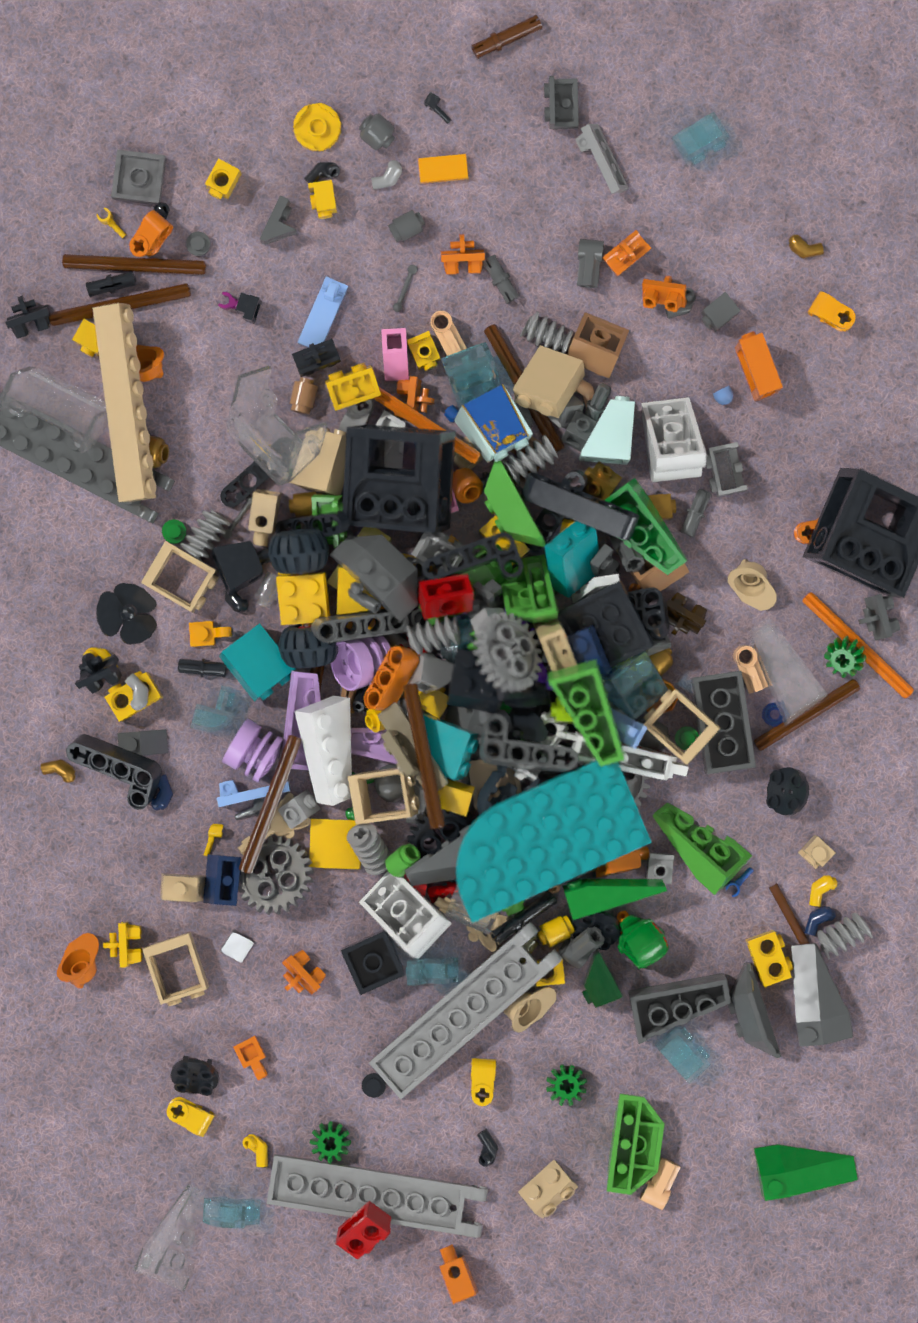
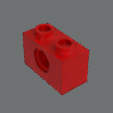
M468 574L419 582V603L424 619L472 611L474 592Z

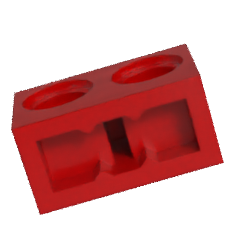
M368 1201L338 1227L335 1244L358 1260L365 1253L369 1254L380 1240L384 1241L389 1236L392 1217Z

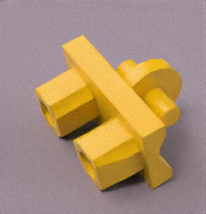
M128 922L118 923L119 941H117V932L109 933L110 942H104L103 948H110V957H117V948H119L120 967H128L130 964L142 962V948L129 949V940L142 938V926L128 924Z

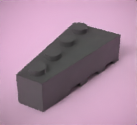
M724 973L628 990L636 1037L639 1044L653 1036H659L673 1027L688 1023L693 1018L700 1015L703 1016L731 1003L727 979Z

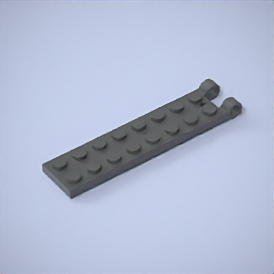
M0 392L1 447L154 524L159 513L142 505V500L119 502L111 448ZM152 469L156 485L170 492L175 481Z

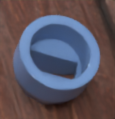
M729 385L713 393V396L719 404L727 405L733 399V391Z

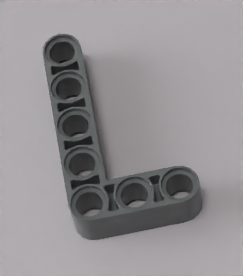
M408 557L406 558L412 564L417 563L418 565L417 587H419V582L427 581L422 571L424 561ZM418 596L417 607L401 623L398 622L395 626L391 625L393 616L386 609H379L376 613L364 611L317 618L313 621L311 630L317 639L330 643L407 632V626L409 625L413 631H416L417 623L425 629L428 619H424L422 613V619L417 623L414 621L415 614L421 611L418 607L420 604ZM371 618H375V626L372 629H368V621ZM351 621L353 624L352 629L345 633L344 625ZM328 624L329 631L326 636L322 637L320 629L323 625Z

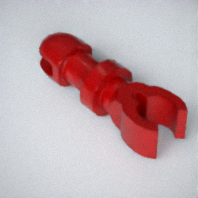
M446 882L447 885L445 886L440 885L429 888L427 892L431 902L435 903L438 896L445 898L448 894H451V896L455 895L456 891H458L457 882Z

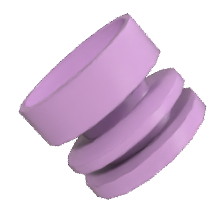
M380 635L336 642L339 652L336 659L330 663L336 681L346 690H356L370 684L387 652L390 650L388 641Z
M246 719L230 744L222 762L235 770L245 762L247 767L244 775L248 777L254 768L257 769L253 780L259 783L276 762L284 739L278 736L271 745L269 742L273 733L269 731L263 739L259 738L262 726L250 719Z

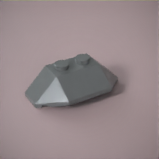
M383 535L347 537L330 554L399 623L417 607V568Z
M746 962L743 964L729 992L731 1003L728 1004L730 1014H735L738 1023L734 1024L738 1038L743 1037L746 1043L775 1058H780L781 1053L750 962Z

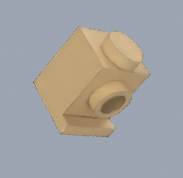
M816 835L798 852L815 869L818 866L823 867L835 854Z

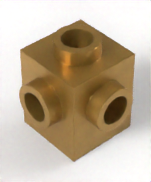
M599 461L594 468L589 466L585 471L588 483L583 492L605 500L611 496L622 477L609 466Z

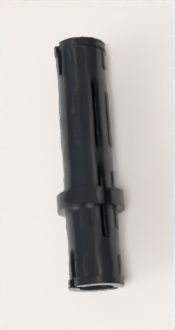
M547 891L516 915L507 917V921L490 931L492 938L496 937L495 942L498 945L501 944L512 934H517L523 926L553 905H556V898H551L553 894Z

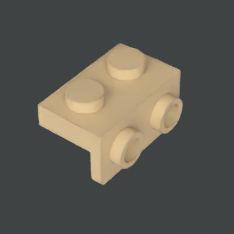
M553 1160L518 1193L536 1215L544 1218L552 1215L557 1209L556 1206L563 1200L571 1198L578 1185L571 1180L557 1161Z

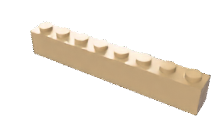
M116 303L93 308L118 500L119 502H133L156 498L157 486L153 479V458L150 455L149 449L150 435L146 427L147 411L143 404L142 395L144 389L139 375L140 361L137 358L136 352L137 338L133 330L134 314L129 304Z

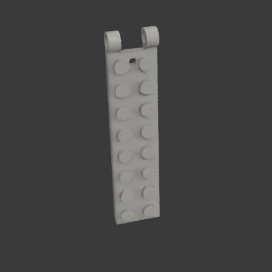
M531 922L525 925L516 935L369 1062L400 1099L406 1096L563 959L554 949L538 963L523 945L538 932V929ZM520 958H525L526 963H520Z
M275 1154L267 1204L351 1217L370 1201L392 1217L391 1224L479 1238L482 1231L481 1223L474 1222V1225H472L471 1221H461L464 1199L486 1201L488 1188L484 1186L477 1188V1185H466ZM452 1204L457 1207L455 1211L450 1210Z

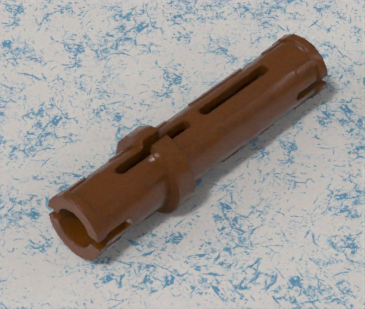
M534 15L497 34L493 32L490 34V37L472 44L471 48L473 53L476 54V59H480V57L495 50L499 52L502 50V47L538 30H542V24L540 20H537L538 16Z

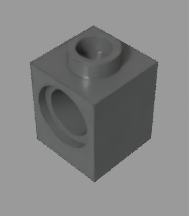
M724 292L702 310L701 314L703 317L701 320L709 330L713 328L715 331H718L738 315L741 310L729 295Z

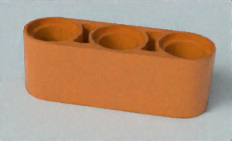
M400 646L390 648L365 692L364 704L368 709L384 711L393 703L398 702L403 693V686L408 684L419 663V655L415 650Z

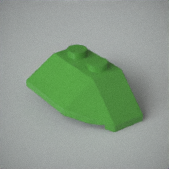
M501 460L498 462L494 461L484 490L488 500L484 502L491 514L496 513L498 520L495 523L501 533L506 532L510 534L516 541L541 547L545 546L546 542Z
M545 554L521 558L523 569L520 577L513 581L504 579L501 583L506 614L513 613L514 618L521 617V620L530 623L548 622L557 619V608ZM518 566L515 567L509 574L516 573L518 571Z
M619 1094L608 1161L607 1192L632 1195L639 1187L658 1173L665 1123L643 1096Z

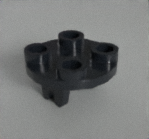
M792 767L774 770L770 774L767 786V806L776 813L785 816L795 815L800 812L806 805L809 797V784L806 776L800 770Z
M606 911L573 921L574 938L588 927L593 928L595 926L601 931L604 942L598 948L600 950H608L610 945H613L619 939L621 931L619 922L616 920V916Z
M183 1056V1060L173 1065L170 1076L175 1084L174 1089L176 1091L209 1096L213 1093V1089L217 1087L219 1074L212 1065L213 1059H207L206 1062L199 1059H188L189 1056Z

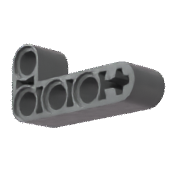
M494 714L483 723L479 753L481 760L486 764L566 773L571 771L578 763L576 751L568 747L506 740L508 725L502 715ZM490 722L499 724V733L490 730ZM488 746H493L497 749V757L488 755ZM512 749H517L522 753V760H516L512 757ZM536 752L545 754L546 763L537 761ZM566 756V760L570 761V763L565 765V762L559 759Z

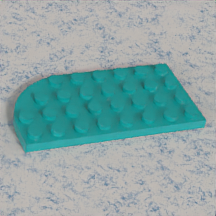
M593 760L493 805L472 823L462 839L456 859L457 887L472 923L652 843L619 763L615 762L600 766L597 760Z

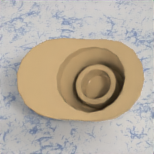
M744 559L736 569L729 573L728 583L742 602L760 611L768 610L774 606L777 594L768 581L767 572L762 565Z
M550 987L542 988L533 994L525 992L508 1006L503 1012L512 1021L513 1030L518 1033L523 1032L530 1025L541 1019L555 1003L556 992Z

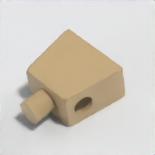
M257 489L253 492L248 530L254 531V545L267 546L268 535L275 532L281 492ZM260 516L267 518L266 526L259 525Z
M162 873L160 898L168 901H203L205 876Z

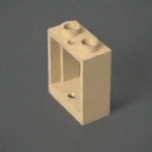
M165 541L141 583L194 613L196 609L200 611L207 599L203 597L208 588L211 590L214 588L219 577L216 576L218 571ZM173 553L208 572L190 604L155 584Z
M558 618L548 622L533 623L552 672L577 665Z
M669 689L661 697L660 701L662 704L657 710L652 708L643 719L646 722L643 725L680 760L688 765L721 727L678 689H675L673 692ZM677 698L708 725L686 752H683L653 725Z
M397 767L355 773L348 776L356 824L408 818L418 814L420 802L414 790L415 776L406 777ZM400 774L406 809L372 814L366 779Z
M191 932L142 949L160 1004L167 1003L169 1007L181 1003L182 997L190 995L191 999L205 995L204 990L208 989L209 985ZM187 945L200 984L167 995L154 955Z

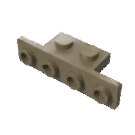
M393 703L378 714L379 720L386 729V732L381 735L384 740L383 746L389 754H393L397 761L396 766L403 775H406V777L415 776L422 786L410 721L399 703ZM432 757L439 791L448 784V780Z

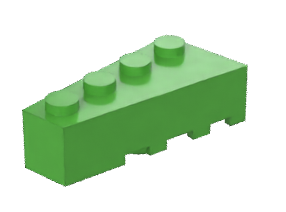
M597 660L548 673V682L557 693L559 700L568 711L573 723L584 737L586 744L599 765L604 766L624 760V749Z

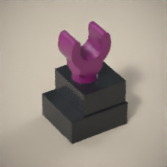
M222 292L224 297L229 298V303L226 305L219 303L218 306L221 309H235L238 313L243 314L245 321L255 324L262 303L259 297L241 293L239 300H237L230 293Z

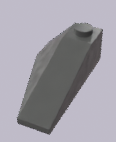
M470 826L460 831L461 836L452 843L448 840L441 845L442 849L435 855L427 854L405 870L412 886L456 879L458 850Z
M817 944L792 945L796 1024L800 1047L826 1045L853 1038L849 1009L844 1004L839 994L840 991L828 972L829 969Z

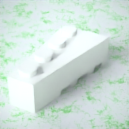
M332 696L296 710L295 715L316 802L334 806L351 798L348 776L352 775L350 698Z

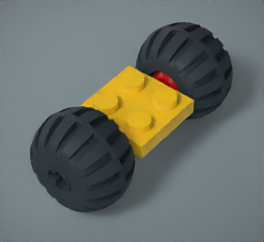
M298 529L277 533L272 537L269 544L268 555L270 562L278 573L294 574L276 577L281 625H292L282 631L279 639L280 655L285 664L292 668H312L328 665L336 659L339 652L338 646H336V642L325 643L317 639L311 630L314 620L330 616L326 573L306 574L307 572L317 571L325 567L329 558L327 539L317 529ZM328 624L323 625L320 629L322 637L326 636L329 631Z

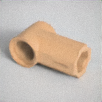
M445 311L435 312L431 317L430 325L448 359L450 360L467 351L468 349L449 313ZM443 316L448 320L446 328L439 329L435 326L434 321L437 317Z
M746 645L737 647L733 653V659L739 671H742V678L748 694L768 687L755 649ZM747 649L751 653V659L747 663H742L739 659V654Z
M661 1157L658 1173L646 1182L647 1188L644 1193H641L640 1200L663 1210L671 1193L670 1188L681 1168L680 1165Z

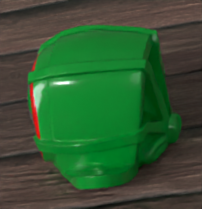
M634 915L627 916L622 920L620 924L622 934L619 936V945L617 947L621 954L624 953L638 969L647 968L666 955L669 950L666 933L653 920H646Z

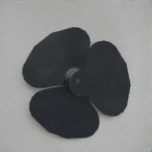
M128 583L116 585L113 592L106 591L102 593L96 606L97 622L102 633L109 637L116 635L120 630L121 640L129 645L139 644L149 639L157 628V622L151 615L137 613L152 612L156 607V600L144 588Z
M516 707L510 711L509 715L505 710L501 709L491 714V716L499 714L506 719L508 725L506 740L542 742L547 738L548 731L543 720L531 710ZM496 722L489 723V728L492 732H500L499 724ZM488 746V747H487V753H489V754H497V753H498V751H497V749H496L495 747H493V746ZM512 749V757L516 760H522V753L517 749ZM536 752V759L539 761L542 753Z

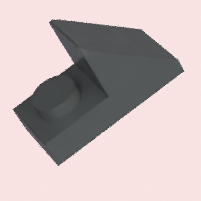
M281 195L260 237L262 244L267 245L297 234L296 229L282 223V220H288L292 208L289 207V199Z
M166 729L117 733L118 747L141 756L168 753Z

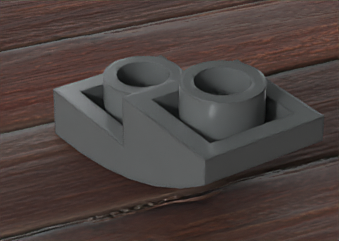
M606 544L590 562L591 570L595 577L614 574L620 576V563L612 558L613 549Z

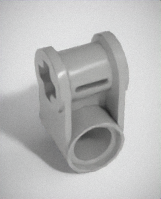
M372 399L366 400L369 407L367 409L363 408L362 411H359V406L356 404L349 406L338 430L346 432V428L349 426L368 424L374 409V401Z

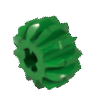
M845 636L843 641L837 637L833 641L834 643L828 644V651L824 654V658L829 660L826 663V667L834 668L833 675L838 671L841 672L842 678L846 677L847 673L855 676L857 670L861 671L864 667L862 663L866 660V655L862 654L864 646H856L858 639L850 642L848 636Z
M561 1064V1073H558L554 1068L551 1070L556 1078L547 1077L546 1081L554 1085L546 1087L547 1092L555 1091L550 1097L552 1101L560 1096L559 1105L562 1106L565 1099H568L569 1106H572L573 1097L579 1102L582 1100L578 1092L586 1093L587 1089L579 1085L587 1083L586 1078H579L583 1073L581 1069L573 1074L574 1065L570 1064L568 1072H565V1066ZM568 1079L569 1083H573V1086H570L568 1091H565L564 1087H560V1084L563 1085V1080Z
M329 1121L328 1129H326L323 1123H320L319 1128L321 1132L314 1129L312 1134L316 1138L310 1139L311 1145H318L312 1149V1153L321 1152L318 1158L320 1161L323 1160L325 1155L328 1156V1163H332L333 1156H335L336 1160L341 1161L342 1156L340 1152L347 1155L349 1150L345 1146L351 1145L350 1139H343L349 1135V1131L345 1130L340 1133L343 1126L341 1123L337 1125L336 1129H333V1121ZM330 1137L335 1138L334 1144L336 1146L333 1147L331 1145V1148L327 1147L325 1138H328V1140Z

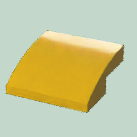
M311 819L309 859L312 863L309 867L361 869V862L346 837L348 831L357 825L355 820Z

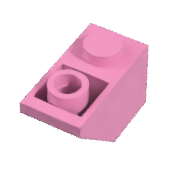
M406 328L381 329L385 382L409 380Z

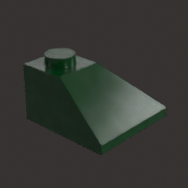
M598 949L592 953L583 983L586 990L582 991V994L588 1005L593 1003L595 1008L618 1000L623 996Z

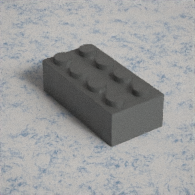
M742 671L690 678L694 704L721 727L701 750L705 774L756 767ZM696 715L700 736L708 725Z

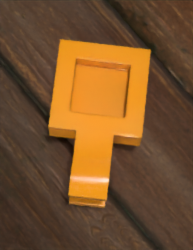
M214 621L190 622V647L216 645L215 638L232 637L231 627L214 628Z

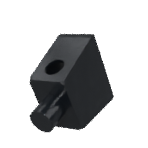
M251 541L213 548L211 555L228 596L262 578L264 573L262 565L270 562L269 548L256 552Z

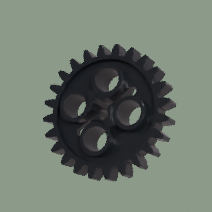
M442 809L444 827L447 824H454L455 826L449 831L444 830V827L437 829L445 841L448 840L452 843L461 836L460 831L472 825L477 818L472 819L473 816L470 811L464 816ZM424 811L422 812L424 819L416 818L417 827L410 826V832L413 835L407 836L408 842L418 849L420 859L427 854L435 855L442 849L441 838L431 829L428 814ZM428 838L435 839L432 844H424V841Z

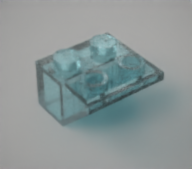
M486 342L441 358L447 380L459 410L462 405L501 385L494 359Z
M646 651L611 667L612 670L608 674L601 676L608 700L633 720L638 718L668 691Z

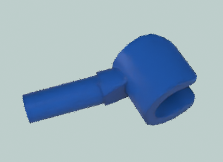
M451 405L445 410L444 415L450 422L454 423L459 410L454 405Z
M751 867L737 878L736 881H730L726 885V890L731 885L737 887V891L732 894V897H736L740 893V886L753 873L754 870Z

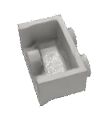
M737 442L712 447L707 450L705 466L706 469H711L713 478L709 479L710 489L712 493L716 492L717 497L747 490V485H744L741 473L743 471L742 463L739 462L736 450L738 448Z

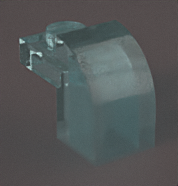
M221 685L216 708L196 704L191 728L216 732L228 727L236 715L227 711L228 707L232 708L235 700V693H232L233 688Z
M420 957L419 959L413 958V960H408L406 968L407 985L416 986L428 983L449 984L459 982L458 957Z
M228 1197L204 1198L203 1223L221 1228H245L246 1225L260 1224L261 1200L254 1198L234 1200Z

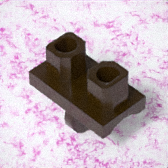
M676 593L671 600L668 599L666 602L669 624L674 627L671 634L676 635L679 630L685 634H688L689 630L698 634L706 623L707 609L696 604L692 611L684 608L687 598L680 593Z

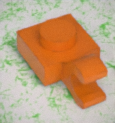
M256 1035L233 1047L243 1068L251 1066L258 1081L268 1075L260 1061L266 1058V1055Z

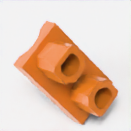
M635 230L603 256L602 259L618 277L648 253L651 247L645 242L639 232Z
M459 234L460 241L450 242V249L460 250L441 251V262H444L446 274L459 273L458 261H468V273H481L482 260H485L484 249L465 250V248H474V241H465L464 234Z
M668 275L665 276L664 282L649 279L643 280L642 292L643 306L645 308L653 309L656 307V304L665 305V309L671 312H677L680 307L685 308L687 304L686 285L672 283V276Z
M410 376L409 380L397 381V394L408 395L406 405L419 412V404L420 413H427V405L435 404V399L428 397L429 389L422 388L421 394L422 380L418 379V377ZM394 413L396 417L402 418L398 414Z
M304 950L299 951L293 956L290 955L282 962L288 970L283 977L289 982L284 988L288 991L293 987L298 993L305 988L312 995L321 987L319 984L324 980L326 974L319 967H316L311 973H308L303 968L310 960V957Z

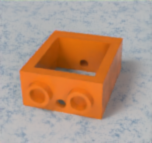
M755 331L742 335L735 346V350L754 401L777 394L783 386L763 333L756 335Z

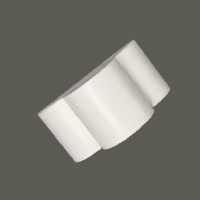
M690 398L641 403L651 481L661 482L701 477L702 467L706 465V452Z
M388 871L359 901L389 935L409 955L417 959L452 924L445 915L406 881L404 877H395Z

